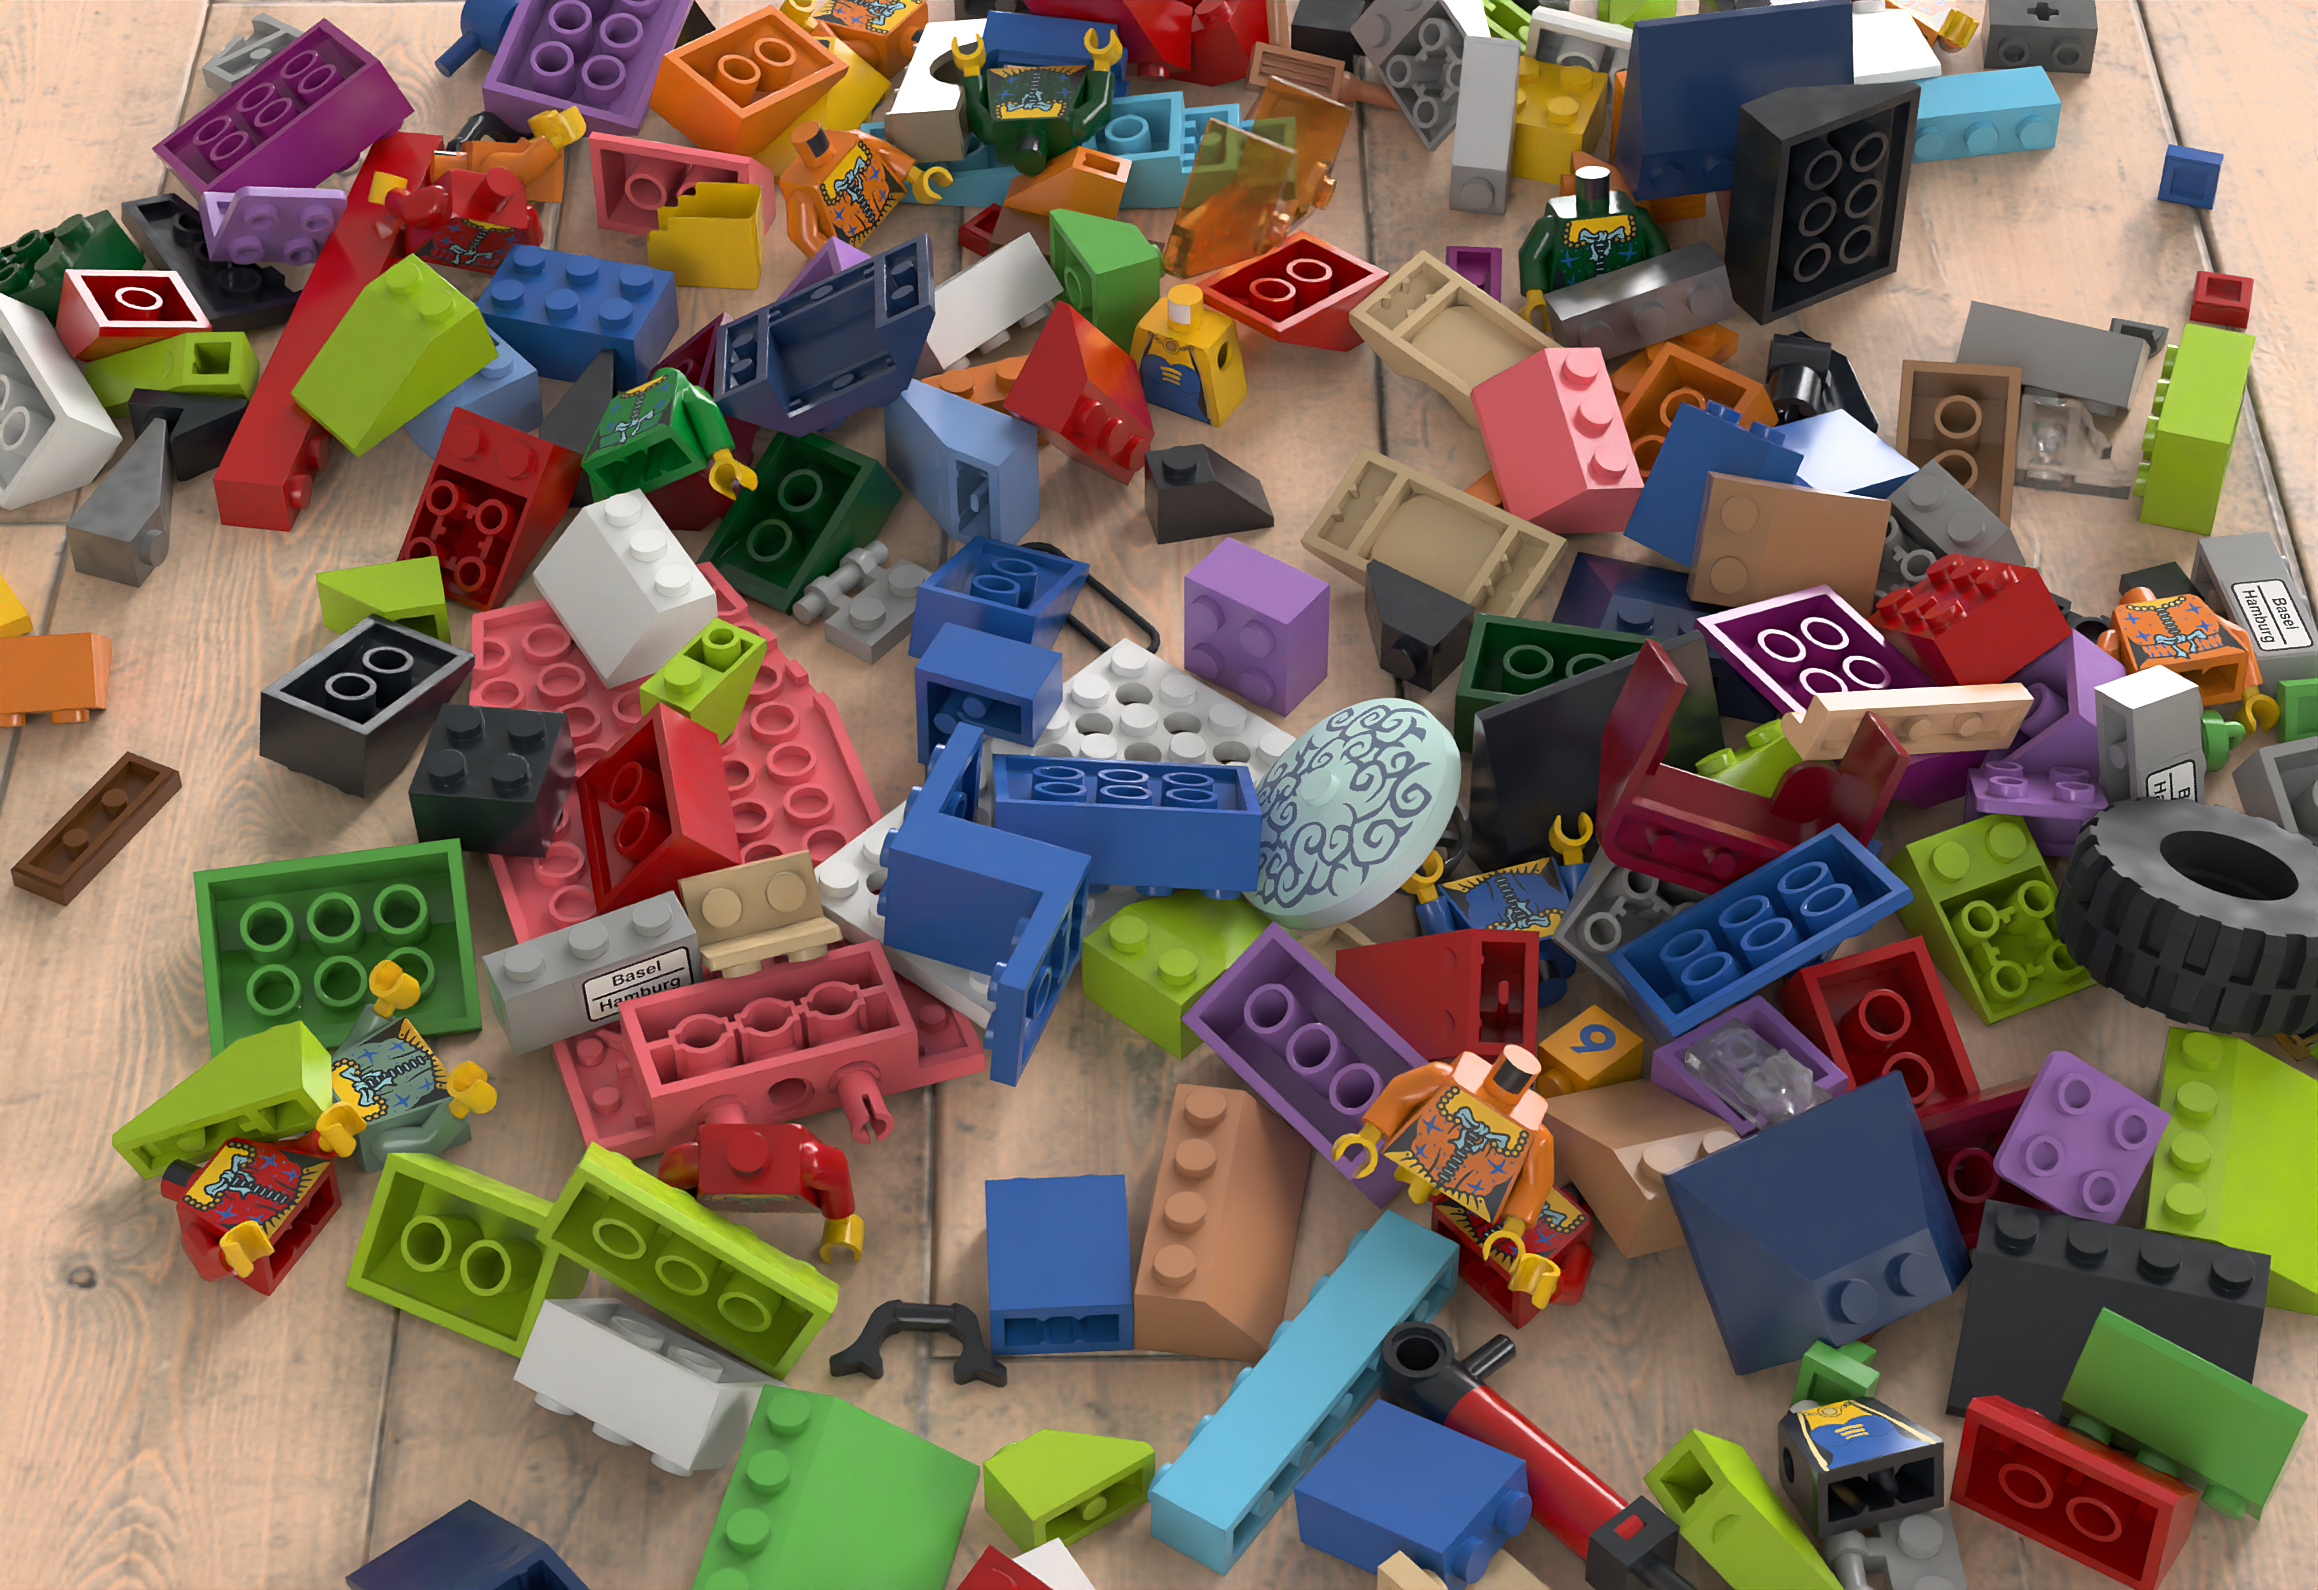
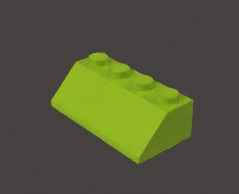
M593 1141L569 1177L534 1237L780 1381L785 1379L829 1319L837 1305L839 1285L819 1274L812 1265L788 1256L759 1239L749 1228L728 1221L696 1202L689 1193L668 1186L636 1167L624 1155L610 1152Z

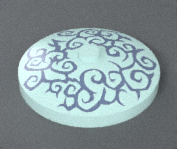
M1399 698L1373 699L1349 706L1332 714L1306 731L1280 755L1255 789L1262 812L1257 892L1242 891L1244 896L1271 921H1275L1283 927L1298 930L1321 929L1346 922L1370 910L1389 897L1415 873L1429 856L1442 836L1456 805L1461 781V761L1456 742L1450 732L1427 709L1412 701Z

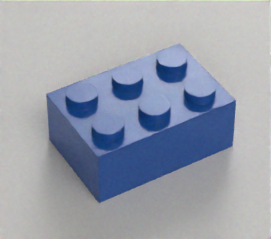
M514 243L475 304L479 308L485 324L536 368L539 377L575 383L601 350L614 349L618 391L626 392L647 382L650 370L658 364L679 328L674 272L649 268L645 265H632L599 259L590 255H576L548 250L534 245L526 246Z

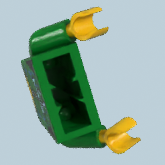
M668 367L655 371L651 381L619 394L610 401L592 440L586 447L580 464L588 473L593 503L640 488L643 494H646L707 468L709 459H714L715 461L709 474L711 486L734 501L736 496L732 490V483L735 477H737L741 485L752 491L756 489L758 483L757 476L752 469L733 459L731 451L735 449V444L722 412L709 393L702 387L692 386L679 370Z

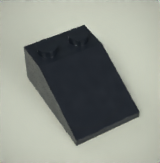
M372 613L261 691L259 755L284 765L291 771L303 773L332 785L346 794L356 795L364 799L402 770L435 723L442 704L449 703L475 666L476 655Z

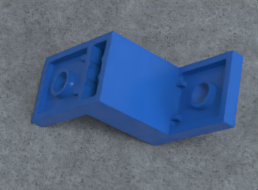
M958 722L946 746L941 744L935 746L927 768V780L923 787L915 785L911 789L905 805L903 823L900 829L890 828L884 839L880 853V866L888 868V873L878 898L877 914L885 917L883 945L991 976L987 1000L995 1002L996 1009L990 1016L983 1040V1048L992 1051L990 1080L1016 1087L1082 954L1092 856L978 824L977 812L984 728Z

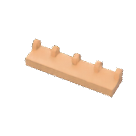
M2022 683L1817 693L1814 695L1805 715L1802 712L1786 713L1782 718L1781 728L1784 736L1803 761L1843 759L1866 711L1876 713L1881 717L1909 755L2008 749L2034 698Z

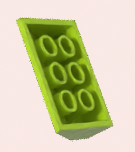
M2169 1026L2157 1080L2154 1105L2172 1117L2158 1142L2152 1158L2147 1164L2140 1229L2272 1255L2265 1307L2318 1316V1081L2239 1037Z

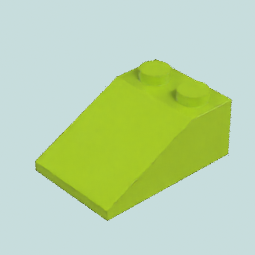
M412 253L365 286L290 394L301 408L354 455L360 457L495 360L499 355L479 308Z
M1186 889L1169 896H1159L1128 904L1083 939V996L1181 1061L1204 1042L1181 1018L1273 921L1240 897L1228 900L1213 899L1203 896L1201 889ZM1279 925L1296 941L1302 938L1287 927Z

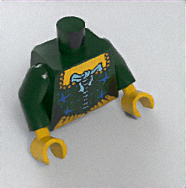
M1090 28L1085 34L1084 45L1094 61L1093 71L1090 70V65L987 69L986 76L980 75V68L986 61L982 37L975 33L978 48L969 55L959 52L957 36L953 37L951 41L955 65L964 74V78L959 79V85L964 86L969 129L983 145L995 147L999 164L1003 166L1014 165L1015 169L1024 175H1038L1046 167L1047 161L1077 146H1082L1083 142L1089 141L1108 124L1111 118L1115 74L1110 72V66L1117 63L1123 53L1122 45L1113 29L1110 32V42L1103 49H1097L1098 35L1094 28Z
M1587 166L1576 171V195L1554 197L1548 200L1544 216L1537 219L1519 248L1520 294L1526 297L1527 304L1520 308L1517 315L1532 325L1531 310H1538L1543 316L1542 327L1544 332L1551 330L1543 299L1544 294L1671 252L1666 235L1649 211L1644 207L1635 205L1626 192L1619 190L1610 191V172L1607 168Z

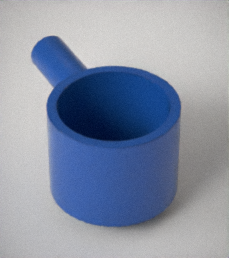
M466 0L460 17L462 36L434 62L439 72L446 77H450L479 49L496 56L520 0Z

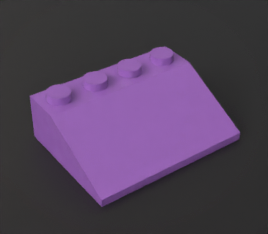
M520 0L482 85L485 111L494 113L515 131L527 134L533 133L527 120L545 110H557L560 113L576 106L586 123V131L581 138L589 137L592 132L617 136L638 135L650 108L648 103L663 55L674 50L694 0Z

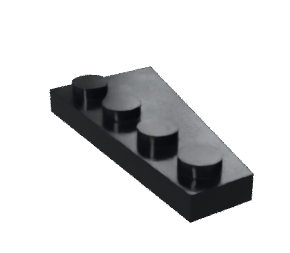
M169 193L121 202L122 223L158 271H177L213 327L212 332H246L288 322L303 289L297 292L290 290L285 286V275L271 265L261 268L256 263L236 264L232 261H210L200 213L177 194Z

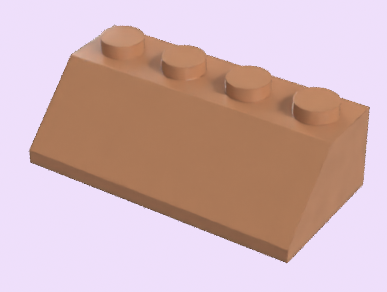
M1176 1083L1134 1290V1349L1258 1363L1268 1352L1269 1344L1275 1331L1283 1323L1312 1155V1144L1244 1090Z

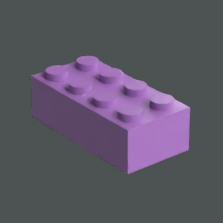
M1273 921L1184 1014L1181 1020L1381 1210L1407 1183L1397 1181L1393 1176L1399 1164L1380 1153L1385 1141L1380 1140L1375 1146L1378 1153V1161L1373 1172L1359 1179L1352 1177L1356 1168L1362 1165L1365 1160L1366 1152L1363 1145L1360 1143L1350 1144L1337 1161L1332 1159V1147L1335 1141L1342 1135L1349 1133L1358 1134L1364 1127L1361 1123V1118L1394 1077L1429 1064V1062L1282 927Z

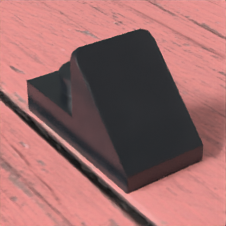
M135 388L128 401L135 441L154 418L166 420L178 481H187L220 466L249 404L247 399Z

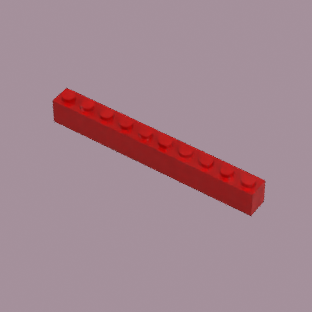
M397 131L394 135L386 139L377 140L371 145L347 196L348 205L335 231L329 234L213 478L221 525L291 532L300 509H307L312 495V483L317 472L324 471L329 457V445L333 435L293 400L290 392L365 286L407 257L405 223L388 212L385 205L368 201L374 173L382 172L407 179L406 190L410 193L431 186V154L433 150L445 151L443 135Z

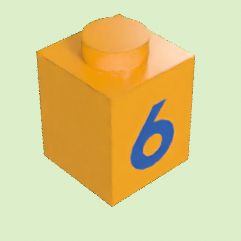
M1594 1004L1538 1044L1537 1060L1541 1065V1072L1535 1079V1091L1541 1097L1547 1099L1640 1079L1644 1040Z

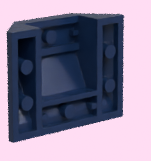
M928 233L921 234L718 327L713 400L722 414L796 437H803L816 430L819 433L834 430L842 425L849 415L869 406L877 409L894 402L901 395L902 391L909 388L936 315L932 241Z
M1578 551L1551 622L1661 637L1663 643L1694 631L1692 628L1696 619L1735 609V607L1692 601L1686 592L1689 578L1688 573ZM1706 642L1711 673L1713 677L1718 678L1716 700L1719 715L1759 724H1765L1778 719L1780 711Z
M1901 1070L1889 1072L1662 1175L1736 1375H1746L1803 1359L1805 1352L1817 1340L1834 1349H1838L1843 1344L1855 1341L1953 1294L1973 1267Z

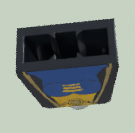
M1862 1396L1825 1406H1820L1813 1400H1802L1794 1404L1778 1423L1779 1478L1781 1486L1818 1539L1944 1507V1441L1939 1436L1874 1397Z

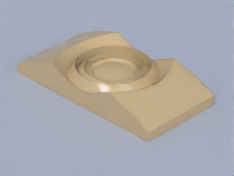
M1424 249L1349 312V321L1352 327L1397 375L1425 382L1445 396L1470 427L1479 431L1480 427L1470 397L1473 387L1543 349L1564 348Z
M1365 446L1301 539L1304 549L1366 587V565L1372 559H1375L1474 606L1475 614L1479 612L1515 618L1523 617L1569 547L1567 539Z

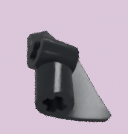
M1802 331L1789 335L1774 333L1769 347L1765 384L1769 385L1768 396L1779 418L1775 427L1843 409L1874 434L1878 430L1879 422L1865 397L1848 357L1832 350V343L1815 340Z

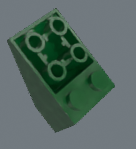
M107 209L86 217L82 214H76L66 219L56 228L42 233L38 229L29 231L16 242L0 247V293L43 311L55 330L65 269L141 271L146 259Z

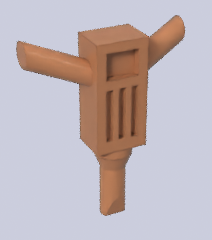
M1266 0L1269 44L1256 41L1251 49L1243 90L1256 92L1259 95L1244 120L1269 118L1280 98L1330 110L1334 108L1337 102L1347 103L1353 101L1399 111L1402 110L1387 86L1361 80L1351 72L1344 71L1345 61L1290 49L1286 0Z

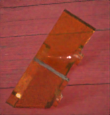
M1272 75L1269 77L1251 133L1211 117L1208 120L1162 257L1161 268L1165 271V274L1184 281L1264 255L1273 247L1280 248L1285 238L1309 219L1317 208L1325 211L1337 185V180L1330 176L1354 108Z

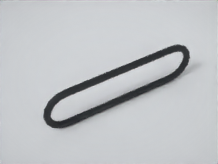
M1028 542L1019 545L1071 559L1059 548L1049 543ZM1088 573L1085 582L1148 633L1151 637V644L1146 650L1155 654L1161 642L1160 635L1154 626ZM1071 613L1068 614L1066 622L1103 653L1111 648Z

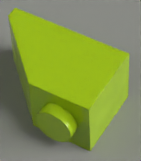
M1044 1428L1020 1442H1011L1003 1446L992 1458L983 1462L985 1509L1024 1554L1058 1537L1067 1548L1147 1502L1148 1488L1155 1475V1451L1145 1441Z

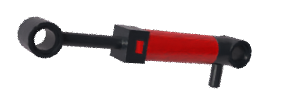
M1420 1321L1406 1322L1392 1328L1384 1337L1381 1349L1379 1391L1381 1400L1525 1460L1528 1495L1532 1499L1530 1516L1587 1564L1585 1581L1594 1589L1698 1590L1674 1570L1679 1525L1643 1495L1630 1504L1484 1382L1486 1378L1515 1358L1516 1347L1508 1336L1503 1334L1496 1335L1461 1362L1454 1357V1348L1450 1337L1444 1330L1430 1323Z

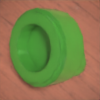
M2203 709L2200 721L2202 751L2207 765L2206 773L2216 772L2224 767L2228 752L2243 741L2246 730L2240 722H2224L2216 710Z

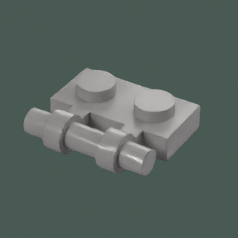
M873 540L865 548L857 547L846 554L840 560V568L829 577L819 576L804 589L805 596L793 605V613L804 624H809L819 615L826 618L827 620L824 622L826 640L873 665L911 633L918 587L933 573L905 558H902L889 570L880 567L889 559V551L881 541ZM853 587L863 590L853 599L845 595Z
M1949 1509L1929 1510L1875 1524L1873 1528L1874 1538H1865L1861 1533L1852 1530L1829 1536L1822 1543L1825 1563L1831 1572L1835 1574L1836 1579L1844 1590H1874L1868 1586L1865 1574L1882 1573L1886 1590H1968Z

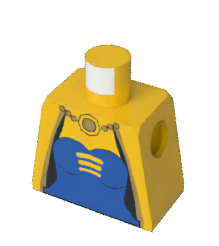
M1179 284L1172 287L1168 291V296L1161 297L1138 322L1134 330L1130 357L1136 361L1147 403L1220 428L1247 397V386L1236 323L1226 315L1203 308V292L1199 287L1192 284Z

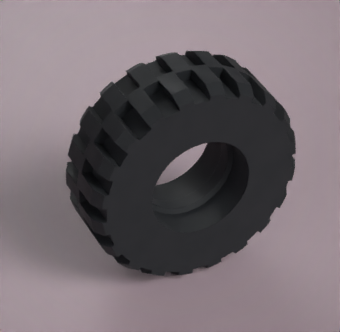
M2138 797L2133 802L2127 803L2124 800L2114 802L2104 810L2098 811L2086 821L2076 837L2054 906L2056 911L2054 918L2061 943L2066 944L2068 955L2078 966H2084L2090 972L2091 978L2105 988L2111 987L2124 995L2125 1000L2143 1009L2148 1007L2165 1014V1018L2186 1025L2189 1022L2208 1027L2209 1031L2230 1035L2233 1032L2247 1033L2252 1037H2272L2279 1033H2286L2288 1036L2304 1033L2312 1026L2318 1027V848L2315 847V843L2298 833L2292 834L2277 827L2278 824L2258 816L2254 818L2236 812V809L2218 804L2211 806L2195 803L2192 799L2175 797L2172 800H2160L2156 797Z

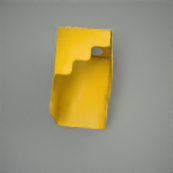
M697 182L695 184L696 194L694 196L680 195L676 207L661 206L657 209L659 231H650L646 239L650 268L674 272L675 286L758 290L765 258L761 186L748 183Z

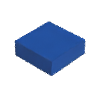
M2169 144L2165 155L2158 199L2212 210L2216 199L2224 154Z

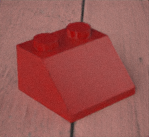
M65 269L55 331L72 359L91 362L184 333L212 332L213 327L177 271Z

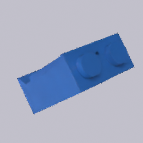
M989 10L982 37L986 61L980 68V75L986 76L987 69L1008 68V65L1022 67L1090 65V70L1093 71L1094 61L1084 45L1086 32L1090 28H1094L1098 35L1097 49H1103L1110 42L1111 29L1114 30L1118 37V25ZM1122 47L1123 53L1118 62L1110 66V72L1115 74L1113 98L1130 96V82L1123 81L1126 75L1128 50L1125 47Z

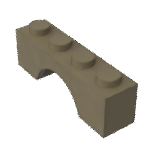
M987 19L927 23L919 43H915L913 46V59L910 66H905L901 88L895 89L894 105L892 110L885 114L884 128L887 142L916 159V163L964 160L972 139V131L969 129L967 121L964 86L959 85V79L964 78V74L955 65L951 41L954 36H957L959 52L964 55L974 53L978 48L975 33L983 37Z

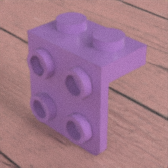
M247 186L238 189L236 193L203 192L198 208L210 261H232L236 264L278 262L301 266L316 263L329 234L335 231L348 203L345 192L339 189Z
M1988 761L1984 763V769L1968 768L1962 825L1993 813L2022 815L2041 855L2070 857L2082 825L2098 811L2104 810L2108 806L2098 778L2089 777V771L2082 768L2053 766L2050 768L2049 774L2023 772L2024 767L2022 765L2008 761Z
M2054 1051L2047 1056L1993 1161L1994 1170L2002 1178L2055 1209V1213L2116 1224L2123 1215L2126 1204L2147 1163L2152 1158L2172 1116L2067 1051Z

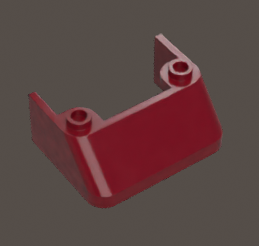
M1646 638L1602 733L1595 834L1599 845L1612 863L1632 871L1713 895L1837 823L1867 848L1912 759L1878 714L1866 711L1839 767L1819 761L1800 762L1789 768L1782 775L1771 798L1662 764L1661 761L1670 742L1668 725L1688 684L1659 642Z

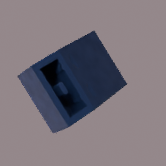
M470 1499L345 1577L347 1585L352 1590H590L546 1542Z

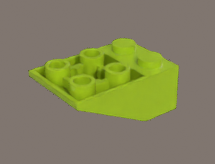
M1993 813L1905 845L1885 864L1891 872L1910 888L1915 898L1914 901L1897 910L1906 930L1912 937L1922 935L1931 960L1986 1026L2099 984L2091 978L2090 972L2084 966H2078L2068 955L2066 944L2061 943L2054 918L2056 912L2054 906L2059 891L2022 815Z

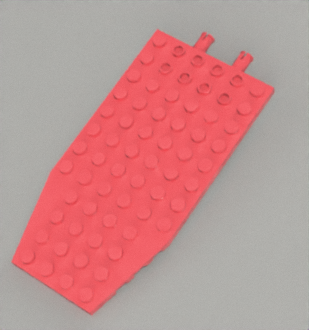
M711 562L696 564V567L716 593L718 618L767 640V651L735 730L719 745L742 864L808 850L811 854L813 867L816 868L882 819V812L835 703L824 691L818 693L810 685L806 670L796 659L789 661L778 648L777 637L765 624L759 626L748 612V604ZM545 598L472 614L471 653L476 656L475 666L471 670L472 682L469 693V705L567 713L577 765L574 779L545 858L485 853L515 945L600 916L596 912L576 781L642 719L639 688L655 674L653 673L607 690ZM881 889L874 890L871 893L878 895ZM843 937L840 941L827 944L828 954L825 956L793 963L789 962L787 955L761 960L763 967L761 971L736 978H723L722 971H710L702 964L704 982L618 1002L620 1020L549 1045L584 1150L586 1151L593 1141L610 1152L624 1155L629 1160L666 1152L671 1147L691 1142L697 1129L702 1124H776L843 1107L850 1124V1131L855 1141L861 1144H871V1138L865 1126L866 1122H870L876 1140L880 1142L890 1135L895 1124L891 1113L887 1110L883 1096L985 1071V1054L971 1020L891 969L879 939L854 945Z

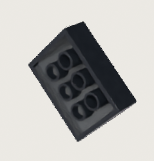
M1915 81L1791 87L1740 105L1724 264L1733 301L1761 326L1897 271L1921 86Z
M1698 629L1660 643L1688 684L1668 725L1670 742L1661 763L1696 775L1699 773L1695 765L1697 762L1717 751L1726 749L1706 641ZM1640 651L1475 713L1469 805L1472 837L1471 847L1467 851V855L1483 874L1552 856L1555 858L1558 866L1564 865L1563 854L1556 852L1550 844L1549 831L1557 816L1560 815L1562 833L1569 839H1580L1578 817L1581 812L1586 813L1591 818L1593 824V833L1582 849L1583 862H1592L1600 847L1595 834L1602 733Z
M1986 1199L1946 1414L1965 1418L1967 1407L1974 1397L1998 1395L2023 1408L2033 1409L2042 1414L2046 1419L2067 1428L2070 1419L2061 1415V1398L2103 1307L2252 1384L2265 1310L2272 1255ZM2111 1441L2108 1445L2112 1449L2130 1452Z

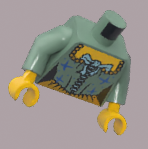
M391 960L381 961L373 968L369 977V987L372 993L379 998L375 1005L367 1004L349 1035L331 1057L333 1104L340 1101L349 1102L367 1123L364 1131L353 1135V1138L356 1140V1147L351 1155L363 1171L371 1173L383 1170L388 1153H430L440 1157L446 1149L472 1140L468 1113L470 1111L477 1114L486 1113L493 1109L497 1101L496 1090L486 1082L488 1073L472 1061H463L449 1074L406 1016L403 1015L396 1019L392 1015L395 1009H407L418 1001L420 986L417 980L403 973L402 967ZM312 1130L296 1134L297 1138L304 1136Z

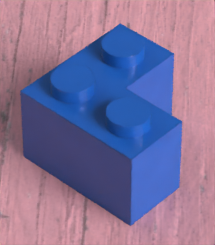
M945 622L915 667L918 763L929 764L935 746L937 744L946 746L958 722L984 728L983 743L989 738L995 737L1033 748L1063 701L1062 653Z

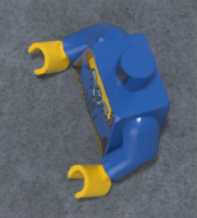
M1581 812L1578 817V830L1581 837L1577 840L1569 839L1562 833L1560 815L1557 816L1549 831V841L1556 852L1563 854L1564 865L1558 866L1555 858L1552 856L1438 885L1437 891L1434 883L1443 873L1444 864L1442 857L1433 849L1421 864L1426 871L1427 877H1422L1415 872L1401 886L1406 892L1417 894L1420 903L1415 905L1414 908L1424 935L1470 928L1540 931L1538 1006H1549L1562 999L1568 988L1565 979L1570 978L1575 973L1576 960L1553 942L1551 938L1591 862H1583L1582 849L1593 833L1591 818L1586 813Z

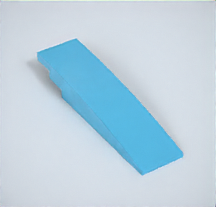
M1182 91L1117 97L1112 99L1111 118L1108 124L1089 141L1083 142L1082 145L1089 149L1132 161L1118 209L1206 206L1298 198L1299 132L1296 115L1242 121L1239 103L1185 109ZM884 122L861 124V131L887 141ZM973 132L964 160L915 163L914 165L922 171L932 167H942L951 174L953 183L948 187L939 186L933 180L928 179L929 188L943 198L934 203L935 205L988 207L992 203L1003 206L1011 180L1022 174L1015 169L1014 165L1003 166L999 164L995 147L983 145ZM905 180L903 185L908 192L899 202L920 203L914 197L912 184Z

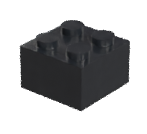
M443 703L408 790L419 843L459 838L462 851L545 858L577 770L567 713Z

